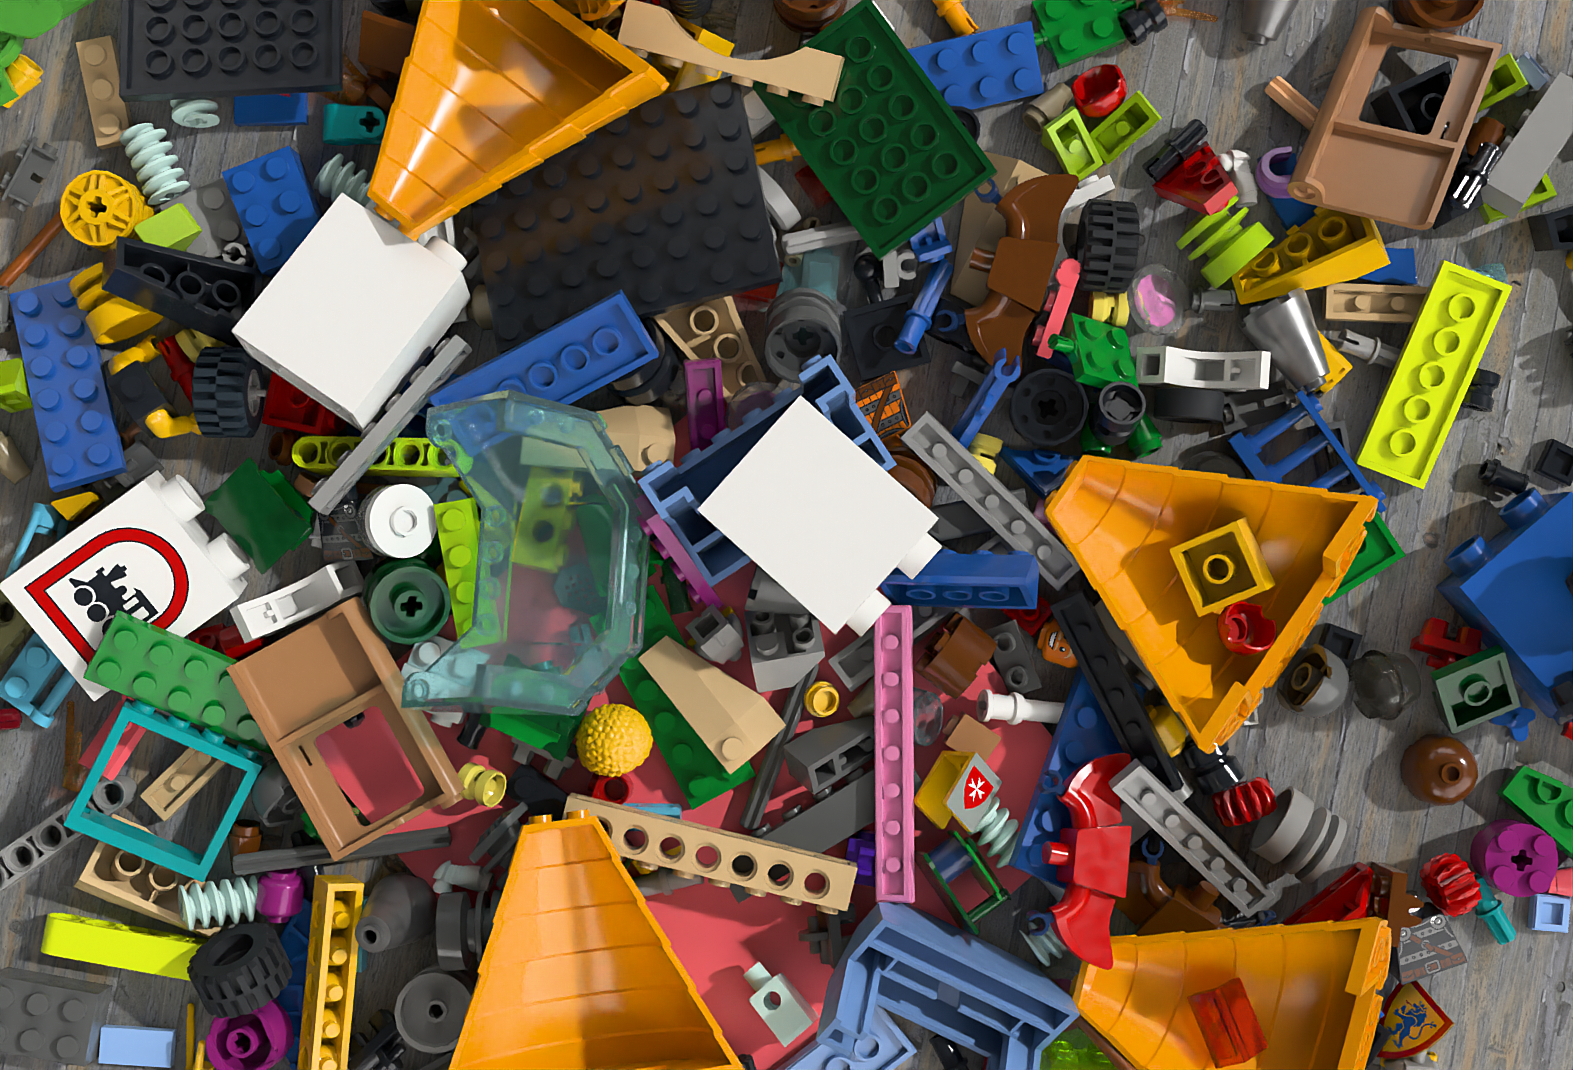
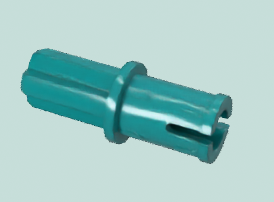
M1474 874L1475 880L1480 884L1478 890L1482 897L1478 901V905L1475 906L1477 909L1475 912L1476 916L1484 920L1498 944L1503 945L1513 941L1516 931L1502 910L1503 902L1495 898L1483 876Z

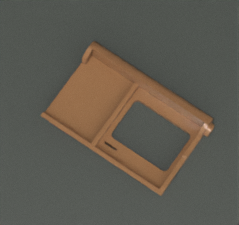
M1380 6L1362 9L1287 186L1288 193L1296 200L1311 205L1417 230L1431 228L1441 208L1503 44L1435 31L1430 28L1395 23L1391 14ZM1396 46L1454 58L1458 61L1433 128L1427 135L1359 120L1384 55L1389 47Z
M358 596L336 606L325 613L324 616L226 668L334 862L432 807L440 804L442 809L445 810L463 799L460 795V792L465 790L463 783ZM376 706L384 715L422 783L424 793L419 798L376 822L363 826L356 818L318 750L315 741L319 735L366 709Z

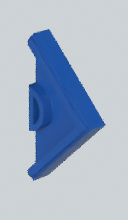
M1007 446L1001 448L999 456L1043 501L1047 499L1053 490L1061 488L1066 481L1064 475L1070 464L1074 460L1079 461L1082 457L1064 455L1059 451L1011 450Z

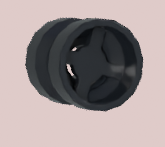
M1142 0L1138 4V9L1126 10L1118 16L1123 33L1133 46H1138L1146 41L1147 35L1151 32L1158 33L1168 26L1166 15L1156 0Z
M1477 368L1460 406L1474 411L1492 412L1494 404L1492 394L1493 390L1498 388L1501 376L1495 372Z

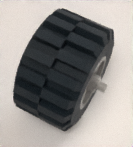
M204 347L200 351L194 366L191 390L194 417L200 432L207 438L254 437L261 423L264 397L266 396L260 362L252 358L243 347Z

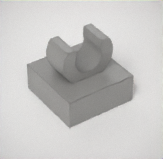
M895 250L881 260L882 283L885 288L899 287V277L905 280L916 277L914 270L905 271L901 269L903 260L914 258L913 251L903 250L897 254Z

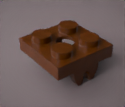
M1371 861V869L1374 873L1368 917L1375 916L1387 920V927L1391 928V947L1399 948L1401 927L1411 928L1422 924V919L1409 914V909L1424 908V902L1414 895L1406 893L1408 873L1386 863Z

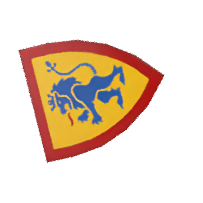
M1418 980L1404 985L1399 982L1387 998L1382 1010L1385 1016L1379 1019V1023L1393 1034L1377 1055V1058L1403 1059L1416 1056L1434 1046L1455 1025Z

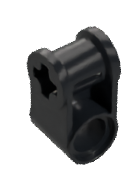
M940 298L931 317L932 325L930 329L924 332L932 338L952 345L970 355L975 356L976 353L979 354L970 342L966 324L960 325L953 332H944L938 329L942 327L947 328L952 323L950 315L936 316L939 311L951 310L957 314L965 313L964 309L959 305Z

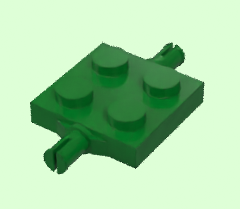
M1034 0L1031 3V9L1038 22V31L1034 33L1036 47L1044 45L1052 54L1059 70L1121 45L1125 42L1126 37L1119 24L1118 14L1137 8L1136 0Z
M1070 313L1063 322L1065 337L1057 334H1052L1049 337L1048 347L1064 352L1067 355L1073 368L1075 381L1104 389V387L1112 382L1118 381L1128 382L1138 387L1135 374L1136 359L1131 356L1125 329Z

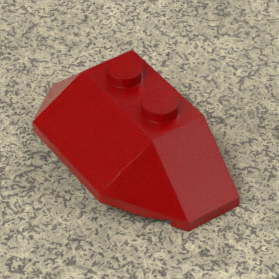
M1357 862L1280 923L1293 925L1329 920L1337 922L1368 917L1374 872L1369 866Z

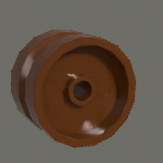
M1392 0L1393 14L1398 23L1420 28H1430L1450 34H1455L1471 21L1484 4V0Z

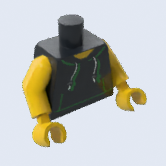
M150 334L135 345V347L121 352L110 359L108 369L112 376L106 380L133 420L151 439L156 436L158 438L173 437L189 433L190 431L199 435L202 434L196 423L194 412L189 417L180 416L146 366L142 363H148L161 354L159 349H156L151 343V340L156 337L155 335Z

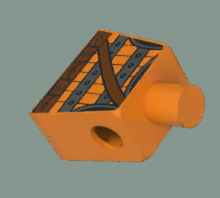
M892 371L855 390L857 406L886 448L889 446H904L899 434L911 427V421L895 371Z

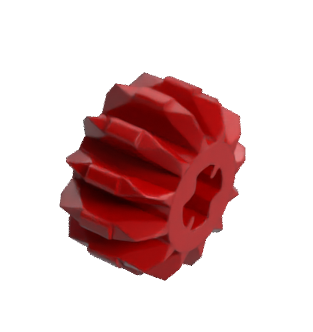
M1261 777L1238 782L1214 793L1211 797L1216 816L1219 817L1221 824L1227 827L1239 826L1256 819H1261V817L1270 815L1277 808L1273 788L1270 787L1267 779Z
M1446 852L1441 856L1437 855L1429 859V862L1423 864V869L1419 871L1420 877L1423 880L1421 886L1427 892L1426 897H1429L1445 916L1451 915L1456 917L1464 915L1478 905V901L1482 899L1481 893L1478 890L1480 884L1474 877L1475 873L1471 872L1467 862L1461 861L1460 857L1455 853L1448 854Z

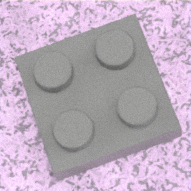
M224 177L160 205L161 210L164 211L177 203H183L202 229V232L185 252L222 260L223 253L229 255L224 248L230 243H239L243 247H250Z

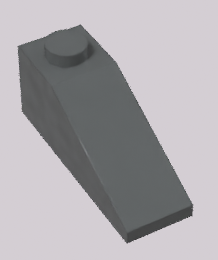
M874 715L812 729L783 746L789 774L815 795L875 758Z

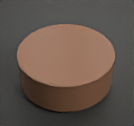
M299 472L293 484L301 493L312 498L311 491L320 479L306 472Z

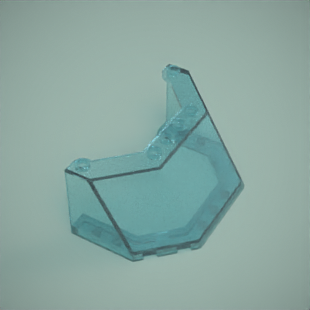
M509 389L427 408L426 435L429 441L435 447L444 450L481 508L472 626L425 671L414 672L406 678L402 689L401 708L431 712L579 716L588 706L586 702L596 692H602L621 672L619 668L626 660L634 658L641 651L644 636L650 536H647L636 519L641 512L634 500L645 492L642 488H639L631 473L634 469L619 444L613 445L605 429L608 426L600 413Z

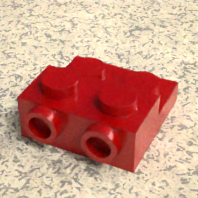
M272 371L261 421L262 424L318 436H337L338 432L344 429L346 425L345 420Z

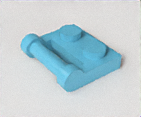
M34 632L1 680L0 697L27 714L36 724L48 728L55 719L53 716L54 712L70 691L76 679L66 669L43 704L39 706L35 703L62 663L41 637Z

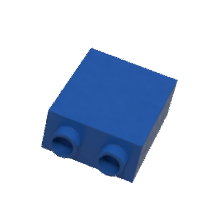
M1532 487L1517 495L1500 510L1498 515L1507 526L1486 543L1479 534L1474 535L1462 542L1446 556L1444 563L1452 573L1439 583L1436 588L1470 628L1482 632L1481 641L1487 648L1497 644L1502 647L1506 653L1512 677L1546 717L1554 719L1553 715L1557 709L1549 692L1554 687L1570 681L1573 685V596L1565 584L1566 578L1573 571V493L1570 491L1541 496L1535 487Z

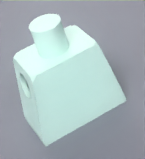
M758 962L743 975L756 992L748 999L784 1047L790 1044L820 1017L782 972L772 977L764 966ZM771 992H777L780 995V1005H775L771 1002Z

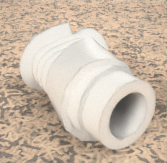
M1228 150L1226 154L1218 155L1219 162L1225 171L1228 172V176L1238 190L1236 195L1239 200L1235 202V206L1243 208L1256 205L1259 187L1249 169L1248 160L1251 159L1249 155L1239 150Z
M451 860L441 864L432 877L436 879L433 891L440 894L452 892L453 885H458L477 892L486 890L489 893L495 874L492 872L484 874L481 871L483 866H458L451 864Z

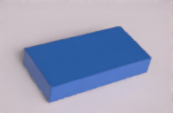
M308 93L290 94V97L279 94L234 97V124L238 127L309 125Z

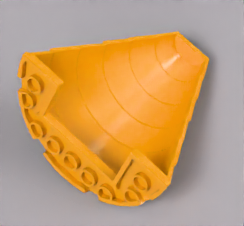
M423 0L411 52L404 60L395 100L391 104L367 196L377 203L373 208L377 213L390 222L394 219L399 221L400 225L397 229L416 242L421 234L457 214L461 208L501 188L502 184L542 164L545 159L586 138L587 134L627 114L630 109L663 93L669 86V83L665 81L666 79L654 67L600 28H597L595 31L553 0Z
M1084 454L1079 461L1074 460L1070 464L1064 475L1066 481L1059 491L1053 490L1044 503V514L1068 551L1072 552L1093 589L1098 591L1120 630L1125 632L1144 666L1153 675L1174 712L1179 714L1195 744L1205 753L1211 754L1217 747L1215 744L1222 746L1256 709L1263 695L1260 693L1262 688H1272L1315 626L1324 607L1322 600L1324 597L1330 598L1336 592L1366 537L1367 531L1363 524L1365 521L1371 522L1374 518L1378 499L1372 495L1328 492L1324 488L1231 478L1227 474L1181 470L1178 467L1134 463L1126 460ZM1244 517L1247 518L1275 585L1242 601L1261 605L1264 617L1275 620L1277 624V639L1271 648L1249 656L1235 654L1222 643L1217 629V619L1224 607L1198 617L1169 551L1170 548Z
M589 809L566 812L567 820L553 822L551 814L529 817V825H523L520 829L508 869L509 875L478 969L479 976L448 1070H745L723 1037V1031L696 991L694 982L672 950L671 942L645 904L644 896L620 861V855L597 816H590Z
M1374 916L1337 922L1329 920L1293 925L1275 924L1240 929L1223 928L1188 933L1178 931L1137 936L1135 934L1110 936L1113 954L1112 969H1100L1082 961L1079 974H1076L1072 980L1070 995L1073 996V1001L1080 1015L1105 1037L1137 1070H1365L1383 997L1375 992L1376 989H1382L1388 976L1391 954V928L1387 927V920Z

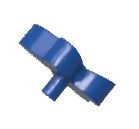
M1519 700L1521 707L1488 721L1495 725H1506L1510 737L1515 741L1521 742L1527 739L1528 723L1535 719L1536 714L1532 709L1523 708Z

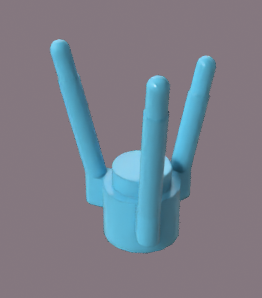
M34 502L28 526L9 564V568L4 576L5 579L17 571L34 533L52 537L53 531H57V541L66 535L69 521L61 519L62 515L53 506Z

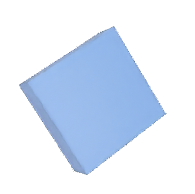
M1538 893L1530 896L1527 928L1568 933L1571 897L1550 893Z

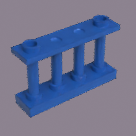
M1303 390L1295 391V398L1299 404L1253 436L1249 433L1244 437L1241 432L1237 431L1226 439L1255 480L1275 483L1283 481L1281 478L1283 475L1329 445L1341 463L1306 487L1329 489L1350 474L1362 491L1359 495H1372L1377 498V512L1382 513L1387 509L1382 503V500L1387 498L1374 480L1370 483L1367 482L1318 413L1323 410V407L1312 392L1305 395ZM1308 415L1320 433L1274 465L1269 463L1264 466L1257 456L1262 451L1261 447Z

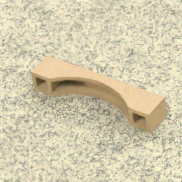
M627 0L617 40L619 43L627 45V48L639 57L647 59L648 52L662 55L661 63L682 68L684 61L697 65V73L717 78L719 71L733 74L731 82L748 87L753 86L754 80L768 84L767 92L788 97L789 90L803 94L801 101L823 107L824 100L834 101L845 60L842 56L809 47H804L789 55L768 60H743L726 57L711 51L694 40L679 25L669 10L637 0Z

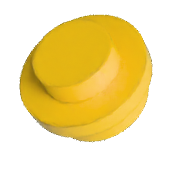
M817 681L811 684L804 695L806 710L816 717H826L834 713L839 706V695L835 686L826 681Z

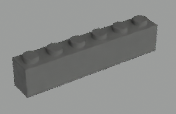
M875 765L865 771L862 766L858 767L843 777L846 783L834 790L829 785L812 796L815 800L813 803L803 809L800 804L790 808L781 815L784 819L772 828L769 823H766L757 830H754L750 834L751 837L817 853L826 851L875 821ZM914 769L915 796L923 782ZM739 855L733 860L734 868L742 873L750 871L754 866L752 859L746 855ZM775 864L769 869L768 873L776 881L790 873V871L783 864ZM731 883L730 890L738 903L752 896V894L744 891L745 886Z

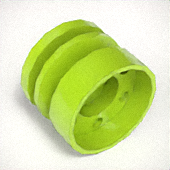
M1237 195L1229 200L1228 205L1222 211L1211 216L1204 213L1198 215L1187 225L1182 236L1175 243L1180 250L1192 240L1199 245L1187 256L1190 261L1204 253L1207 254L1210 259L1202 267L1200 273L1214 289H1217L1274 240V237L1260 221L1254 222L1244 229L1239 223L1249 211L1246 206L1234 216L1227 211L1239 200Z

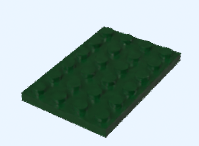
M861 0L796 50L809 47L845 58L833 102L824 100L823 107L801 101L802 93L789 90L788 97L767 92L768 84L758 81L753 83L752 88L879 262L985 184L990 178L998 174L996 168L871 0Z

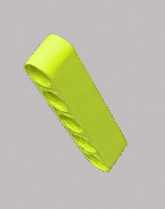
M305 436L298 439L293 445L292 459L299 467L315 474L332 475L338 469L336 466L338 459L347 450L351 449L354 451L362 439L360 437ZM396 437L385 449L386 455L384 460L379 464L376 460L363 476L456 478L463 476L470 469L471 457L468 458L461 446L449 439ZM318 449L317 458L311 462L313 452ZM419 450V459L411 465L412 455ZM454 451L452 462L445 466L447 454Z
M49 913L46 918L40 951L52 956L191 981L187 973V967L190 965L189 961L196 954L197 949L209 939L67 913Z

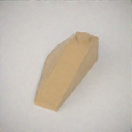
M983 151L998 171V174L992 179L999 189V194L1003 197L1020 183L1035 177L1049 175L1019 159ZM985 183L977 190L981 194H987L992 187ZM975 191L968 195L964 201L950 295L977 307L984 301L989 292L985 289L989 273L969 268L974 248L978 247L996 253L1000 237H1005L1006 225L1002 215L994 209L996 205L993 202H981Z
M731 296L651 317L688 360L716 357L721 359L723 399L734 411L741 398L749 392L759 389L771 391Z
M626 405L529 425L522 432L520 463L643 478L644 476L641 472L658 460H661L663 464L668 460L672 464L674 463L675 434L670 409L648 405Z
M668 636L662 638L638 658L730 775L760 751L786 726L763 696Z
M112 814L111 816L112 818H115L119 821H122L136 828L151 833L147 828L140 826L134 822H131L125 818H122L116 814ZM98 840L73 887L116 905L188 930L185 921H182L180 916L178 887L182 885L188 895L192 883H198L203 892L206 882L198 881ZM211 917L207 929H204L200 919H196L193 931L191 932L212 938L219 933L221 927H219L215 917Z

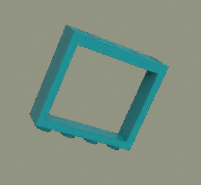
M126 698L67 814L63 826L204 882L263 766V757L258 755V751L249 748L247 744L239 743L237 746L225 741V736L207 728L202 731L191 726L190 721L173 714L167 716L156 711V708L136 699L133 701ZM129 721L245 770L203 855L86 807Z

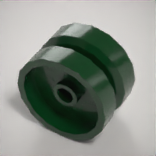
M388 556L375 564L365 578L362 590L364 607L380 634L391 641L408 645L424 642L436 635L447 622L451 609L449 590L434 567L421 557L393 558Z

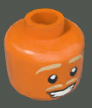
M1056 618L1051 623L1046 621L1040 633L1037 649L1042 650L1044 660L1066 668H1075L1078 662Z

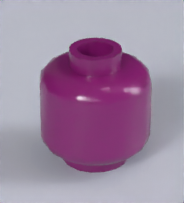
M293 868L267 871L266 874L261 875L257 879L255 907L258 913L267 916L268 922H288L289 917L298 914L303 908L305 882L301 876L296 874L297 871Z

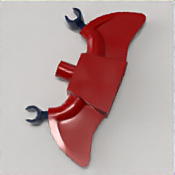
M1127 753L1109 754L1095 758L1076 769L1063 784L1062 777L1057 771L1047 770L1043 773L1052 778L1054 782L1053 787L1049 788L1041 782L1037 784L1038 790L1041 793L1051 794L1054 792L1057 794V799L1067 806L1070 812L1072 827L1061 829L1059 843L1047 841L1042 847L1041 857L1043 863L1057 865L1056 878L1058 881L1066 883V888L1060 902L1047 908L1046 913L1042 914L1036 910L1027 912L1025 916L1027 921L1036 917L1041 918L1040 926L1029 930V932L1035 936H1042L1048 931L1050 924L1057 938L1072 954L1092 966L1105 970H1110L1113 967L1109 924L1115 899L1109 896L1126 898L1132 826L1114 825L1122 823L1120 797L1111 789L1108 781L1130 764L1131 758Z

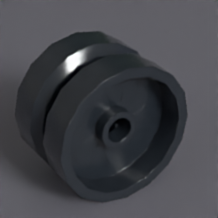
M650 318L641 319L640 321L657 347L659 356L605 385L608 391L625 404L642 405L656 400L675 381L679 369V353Z

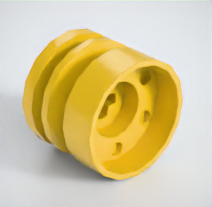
M92 170L78 175L70 182L61 197L60 215L68 232L75 239L104 253L108 251L117 236L141 241L134 227L156 215L153 205H148L149 198L143 195L140 188L109 171ZM107 207V210H106L105 213H104V212H99V214H98V211H99L100 208L104 209V208Z
M103 262L82 271L68 284L73 297L78 298L76 300L78 308L84 311H91L86 316L85 321L97 344H112L132 338L153 328L165 318L102 290Z

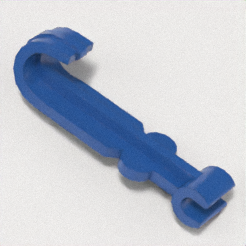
M1005 348L995 353L992 368L950 432L966 449L1007 385L1015 381L1020 375L1018 355L1014 358L1011 365L1003 366L1007 360Z

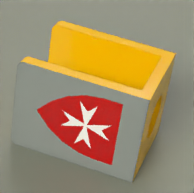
M942 750L915 795L914 804L938 829H944L953 816L967 832H974L1001 786L1002 781L976 752Z

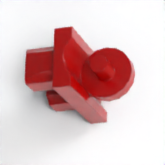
M1431 617L1425 620L1420 635L1412 638L1410 649L1430 654L1426 659V665L1437 670L1483 651L1480 649L1482 632L1469 627H1461L1457 631L1456 641L1446 639L1449 623L1445 620Z

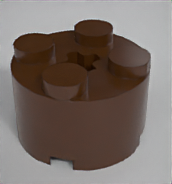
M955 611L944 625L946 631L942 634L936 632L924 649L929 654L925 652L913 667L916 672L953 699H957L977 677V671L982 664L984 666L987 664L998 645L986 632L958 611Z

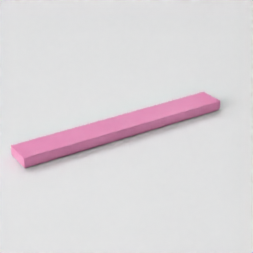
M890 605L874 622L876 902L913 903L915 902L912 605Z

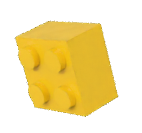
M1246 517L1169 549L1198 617L1266 591L1275 585Z

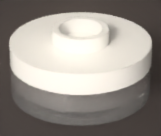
M395 484L380 486L365 497L358 511L357 526L362 541L368 549L382 557L410 558L416 556L430 545L436 533L437 523L433 502L424 491L412 485Z

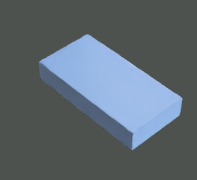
M105 1024L101 1027L98 1063L171 1068L175 1061L177 1029Z

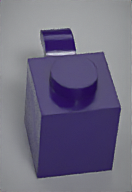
M860 829L857 831V835L852 834L848 837L844 859L857 862L858 869L854 884L876 887L875 832Z

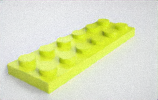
M1440 260L1356 454L1354 463L1424 490L1513 286L1451 262Z

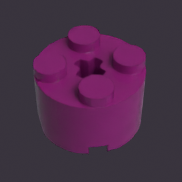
M1497 819L1482 831L1480 830L1475 835L1471 844L1470 860L1474 870L1483 876L1488 886L1516 897H1528L1544 893L1550 888L1551 882L1556 875L1558 868L1556 843L1552 837L1535 826L1514 819ZM1512 855L1516 856V859L1511 862Z
M276 998L270 1000L262 1008H258L246 1015L242 1014L235 1018H229V1016L225 1018L215 1017L211 1023L209 1035L206 1037V1051L211 1063L217 1070H268L280 1062L294 1044L293 1027L290 1017Z

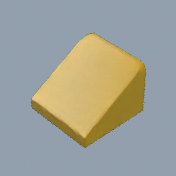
M86 492L52 501L51 504L67 521L84 522L105 500L100 493Z

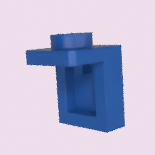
M941 216L909 240L911 250L918 262H937L945 257L944 254L953 251L951 243L946 237Z

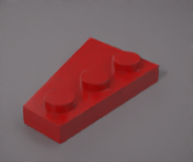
M1207 141L1203 142L1186 157V160L1179 162L1158 182L1152 185L1159 197L1209 216L1222 211L1228 205L1229 200L1238 193V190Z

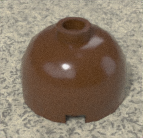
M1426 734L1420 737L1421 739L1417 740L1413 745L1408 746L1400 763L1401 779L1417 800L1434 806L1454 805L1464 800L1474 790L1478 779V764L1472 751L1459 739L1445 734Z

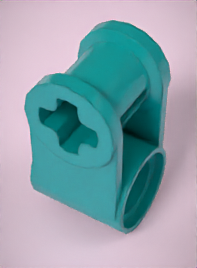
M323 105L322 142L337 146H351L355 144L381 145L388 116L373 106ZM377 119L380 122V126H375L372 132L369 130V126L375 125Z

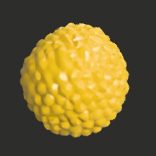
M614 703L595 707L593 711L584 717L575 735L577 754L581 764L597 775L620 777L622 774H627L635 769L636 766H641L644 759L649 756L653 742L651 729L644 716L629 706Z

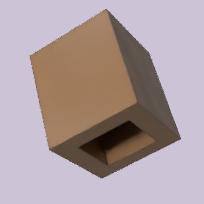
M963 711L958 717L953 714L942 729V733L946 735L942 741L955 751L976 752L984 762L987 761L1001 740L1000 736Z

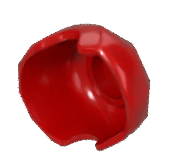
M1112 64L1095 66L1085 71L1071 85L1075 105L1087 117L1099 118L1112 114L1123 104L1128 93L1127 84L1121 69L1117 65Z
M1241 600L1224 607L1217 619V629L1222 643L1235 654L1249 656L1271 648L1277 639L1276 621L1264 617L1261 605Z

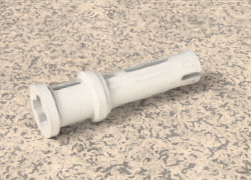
M983 689L977 699L976 711L980 722L998 719L1006 720L1009 725H1017L1022 720L1058 724L1065 703L1024 699L1017 692H1011L1009 695L992 694L991 690Z

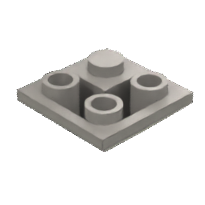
M758 611L744 612L757 693L794 687L825 657L819 620L814 615Z

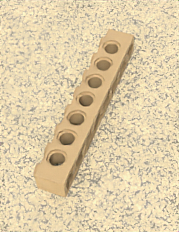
M571 793L567 797L562 820H567L566 812L589 809L590 816H597L598 819L607 823L609 827L608 836L620 855V861H622L623 857L637 860V866L650 870H658L659 866L672 868V874L687 879H694L695 874L708 877V883L719 887L730 888L731 883L745 886L744 891L755 896L765 897L767 892L781 895V901L792 905L801 906L803 901L817 904V910L829 914H838V910H848L858 869L857 862L576 793ZM632 828L641 830L645 835V843L641 846L630 845L626 840V831ZM667 837L676 838L681 844V851L676 855H668L663 851L661 841ZM703 846H710L715 849L718 858L711 864L702 863L697 857V850ZM739 855H746L752 859L754 866L748 872H739L733 866L734 858ZM773 865H785L790 871L788 878L784 881L773 880L768 873ZM811 873H819L824 876L826 882L821 889L811 890L805 885V878Z

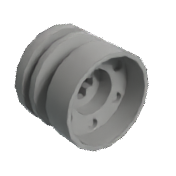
M1289 786L1276 796L1277 808L1275 811L1259 819L1251 837L1250 850L1273 864L1283 859L1282 870L1290 875L1295 874L1296 879L1307 885L1321 876L1333 861L1345 838L1347 823L1346 820L1335 814L1331 816V811L1327 808L1320 807L1313 811L1314 800Z

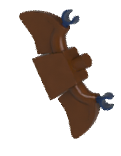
M1050 174L1035 177L1020 183L1004 197L999 194V189L992 178L986 182L992 187L989 193L981 194L977 189L975 190L981 202H993L996 205L994 209L1002 215L1006 225L1005 237H1000L996 253L975 247L969 264L971 269L989 273L985 288L989 292L979 306L964 309V314H957L951 310H941L936 315H950L952 319L951 325L947 328H938L940 331L953 332L960 325L966 324L973 346L990 366H993L995 353L1002 348L1006 349L1007 359L1003 366L1011 365L1014 358L1018 355L1020 375L1017 379L1020 378L1022 371L1024 335L1035 316L1034 313L1039 314L1060 245L1057 243L1060 215L1079 183V178L1073 174Z
M1149 836L1142 844V852L1146 858H1129L1126 898L1109 896L1115 899L1114 907L1123 912L1135 925H1138L1135 934L1137 936L1178 931L1188 933L1223 928L1240 929L1266 926L1269 920L1277 916L1274 911L1267 910L1261 914L1258 924L1249 923L1243 927H1232L1219 922L1222 912L1212 905L1219 895L1218 889L1207 881H1201L1193 892L1181 884H1177L1170 889L1160 878L1161 864L1157 861L1165 850V842L1161 839L1160 851L1151 852L1147 847Z

